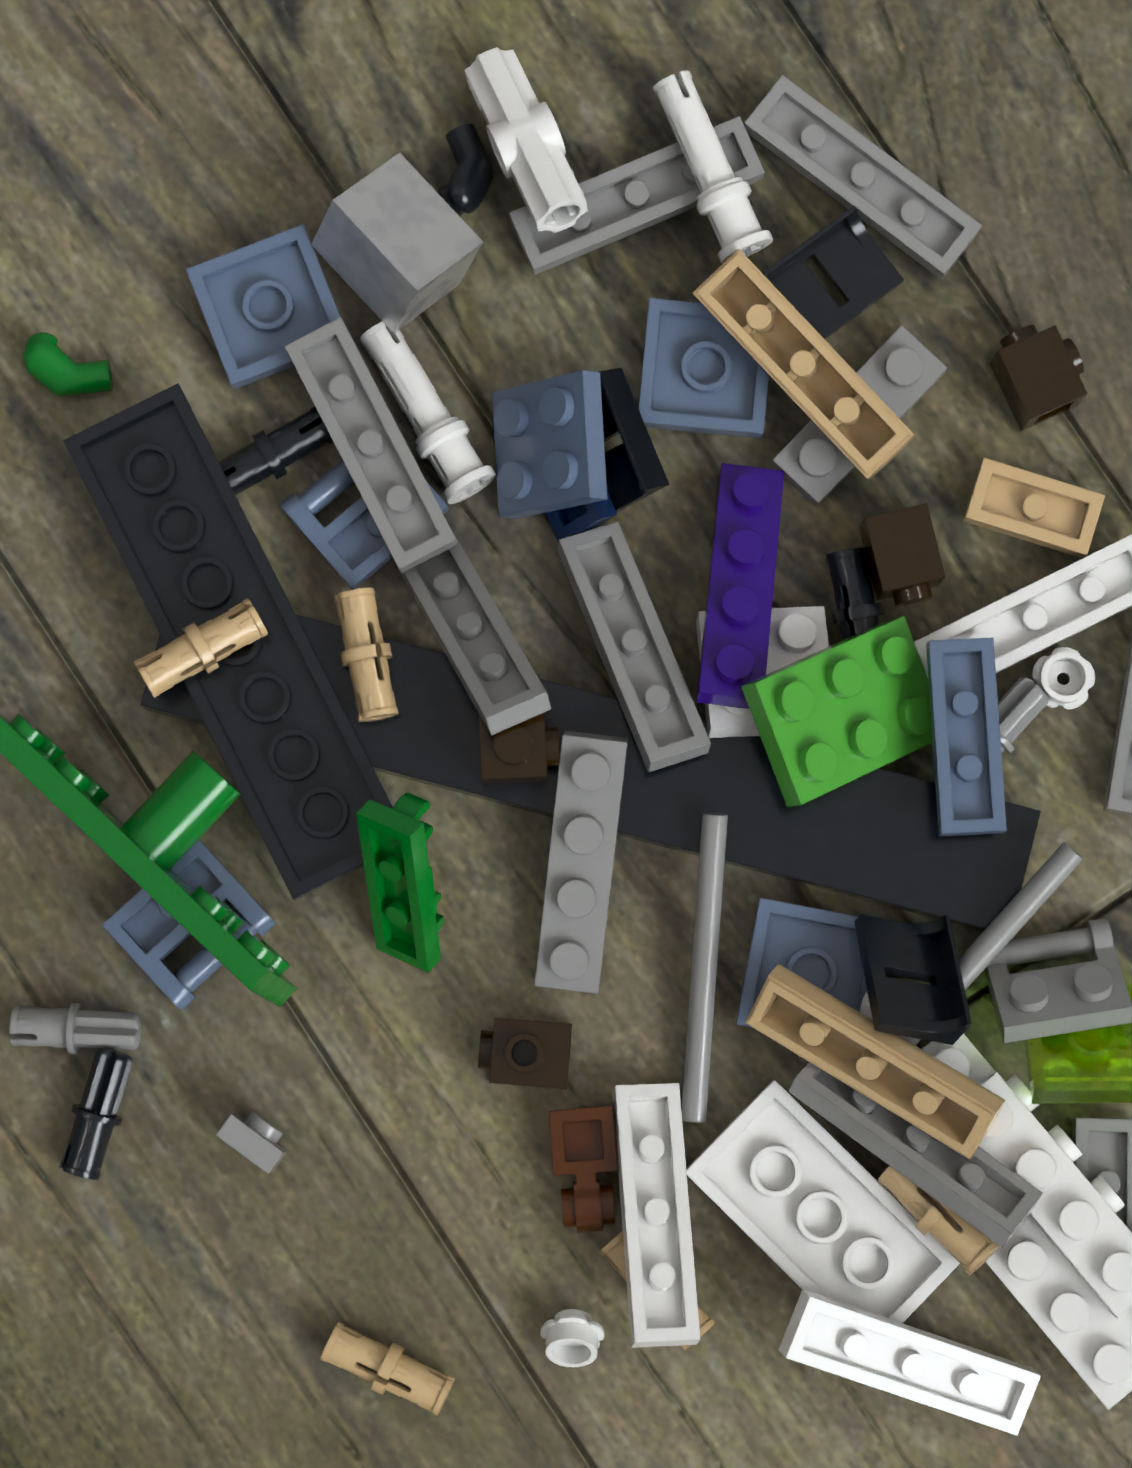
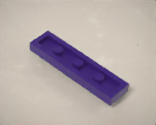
M726 463L721 464L697 703L749 709L741 686L766 675L784 471Z

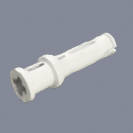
M690 71L679 72L678 80L675 74H672L653 86V91L660 100L701 193L696 198L698 202L696 207L700 215L708 217L722 248L718 253L720 262L723 264L738 249L746 257L755 254L771 244L773 237L770 231L762 230L748 199L752 192L749 183L744 181L742 177H735L692 81Z
M383 321L368 329L360 337V342L375 362L384 381L412 424L418 436L415 441L417 445L416 451L421 459H429L446 487L443 496L447 503L454 504L463 501L488 486L496 477L495 471L492 466L483 465L466 437L469 432L467 424L464 420H460L459 417H452L415 354L412 353L401 331L398 330L396 333H393L386 327Z

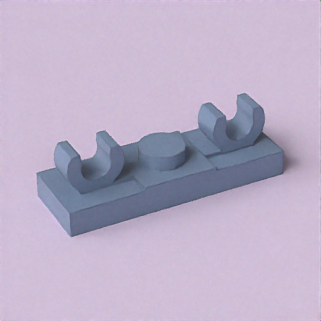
M992 637L929 640L926 644L939 836L1004 833L1007 831L994 639Z

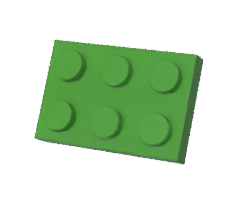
M905 616L889 619L741 686L787 807L803 805L932 743L928 677Z

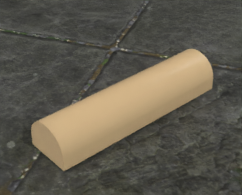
M740 249L735 251L693 292V295L867 479L878 473L914 438L913 432Z
M778 964L768 975L745 1021L752 1028L968 1159H971L1005 1102V1099L899 1035L875 1031L872 1019L781 964Z

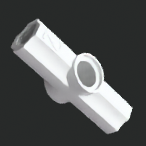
M496 47L477 55L471 66L464 71L469 89L488 124L486 125L487 135L506 178L513 177L538 232L548 230L556 233L575 225L577 219L588 211L584 192L565 158L564 142L551 110L546 102H538L514 50L505 51Z

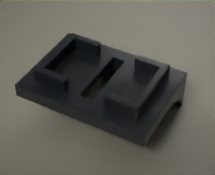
M855 206L848 209L762 273L825 340L904 281L866 230ZM811 257L816 260L847 301L840 308L805 264Z
M622 368L598 371L600 372L604 442L617 434H620L623 441L622 444L605 452L607 492L616 513L670 485Z
M860 914L854 923L874 1030L953 1045L972 1025L950 916L945 915L936 921L911 924ZM886 974L928 982L930 985L886 977Z

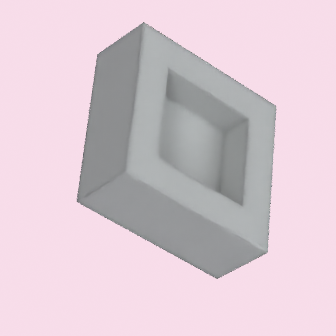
M251 1111L246 1119L238 1113L231 1114L216 1134L217 1137L268 1174L276 1169L288 1152L286 1148L277 1143L283 1132L254 1111Z

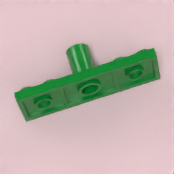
M17 714L11 722L0 715V753L253 993L281 1007L297 989L283 975L291 965L264 940L260 941L249 930H246L242 935L238 933L237 930L245 922L220 898L212 896L202 886H199L194 891L172 870L177 862L241 794L192 750L123 824L102 804L110 794L83 769L79 770L64 757L65 751L38 727L35 728L20 714Z

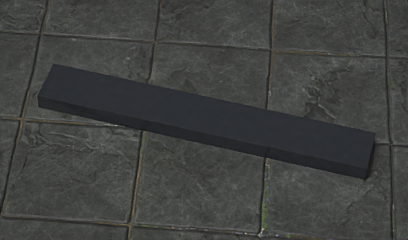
M296 615L375 771L554 817L559 766H547V783L483 786L479 713L446 654L383 638L384 643H390L392 657L387 659L392 690L399 714L376 721L358 722L349 667L342 666L340 653L345 651L341 626ZM159 635L156 650L165 646L161 635ZM539 679L547 692L551 710L544 712L545 727H558L559 760L564 730L628 738L617 835L699 856L702 813L727 814L725 863L934 919H940L948 915L950 916L951 923L984 931L1022 888L1041 813L1039 810L1005 802L1006 832L998 834L939 836L935 783L880 768L803 805L787 807L763 742L759 736L709 738L711 745L707 754L648 772L618 699ZM184 681L177 683L174 687L161 693L156 698L152 696L148 687L145 686L140 704L145 710L205 725ZM702 722L707 732L706 722Z

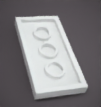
M772 1080L686 1168L687 1176L801 1289L903 1323L960 1264L931 1233L924 1236L915 1227L918 1220L881 1186L775 1080Z

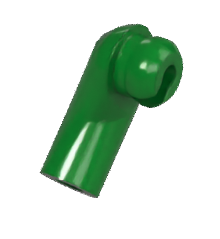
M40 332L28 338L26 349L23 352V363L28 373L51 393L58 396H70L113 390L112 372L108 359L74 363L57 346L58 339L52 334Z

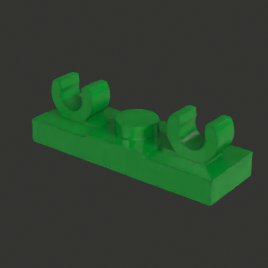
M408 792L397 800L393 808L369 799L356 813L376 949L429 973L441 959L438 931L444 923V916L437 913L436 904L441 900V893L434 890L432 867L429 866L426 844L433 832V826L419 820L430 808V802Z

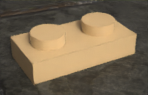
M984 457L978 469L963 522L1083 559L1088 555L1105 495Z

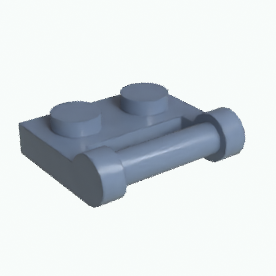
M341 460L299 497L292 493L279 504V507L346 585L353 590L384 566L393 556L362 497L325 528L315 518L317 513L354 483L344 461ZM428 484L444 515L449 511L447 504Z
M200 839L172 868L194 891L199 886H202L212 896H217L224 903L228 900L239 911L240 914L238 916L245 922L237 930L241 935L246 930H249L253 935L259 933L261 936H264L277 924ZM143 888L102 925L180 1010H183L196 998L193 991L223 965L204 947L180 970L174 973L163 959L181 944L190 933Z

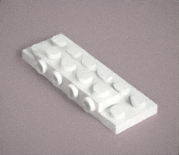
M965 1034L953 1045L931 1041L922 1049L923 1051L1005 1099L1001 1110L979 1147L1043 1193L1035 1207L1004 1247L999 1246L986 1263L1109 1410L1132 1391V1232L1116 1214L1125 1204L1100 1175L1090 1183L1073 1162L1083 1154L1058 1125L1048 1132L1031 1113L1040 1103L1016 1074L1005 1082Z

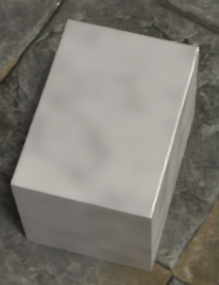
M399 152L332 200L311 245L393 333H396L460 284L483 241Z

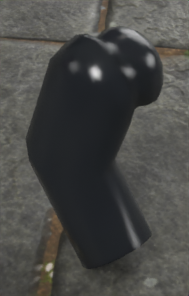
M474 124L459 126L445 135L457 167L452 173L448 185L440 187L437 193L459 216L464 212L472 213L481 205L493 180L492 167Z

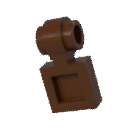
M613 1106L549 1111L553 1176L576 1174V1181H573L574 1188H561L564 1227H577V1233L603 1231L604 1224H615L613 1185L600 1186L599 1179H596V1173L618 1171Z

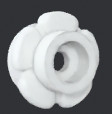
M1068 647L1054 649L1052 655L1042 656L1038 659L1033 667L1032 679L1047 694L1049 698L1048 707L1056 708L1059 705L1063 706L1064 709L1071 710L1081 706L1088 699V690L1095 683V672L1091 663L1080 656L1078 651ZM1060 673H1064L1069 677V682L1066 685H1061L1057 681Z
M566 1309L558 1312L554 1319L547 1320L542 1325L540 1336L546 1339L545 1353L550 1361L564 1367H582L592 1363L597 1358L600 1346L599 1341L604 1339L605 1333L603 1327L598 1322L593 1321L587 1312L578 1309Z

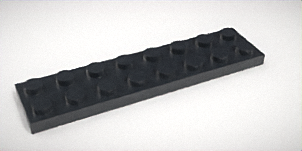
M179 383L63 440L165 645L185 634L182 628L193 622L198 627L208 620H212L225 613L228 609L241 603L246 598L251 601L252 606H254L268 632L267 636L240 648L228 657L217 662L219 668L208 674L204 669L183 681L293 900H297L364 866L356 813L369 799L389 808H393Z

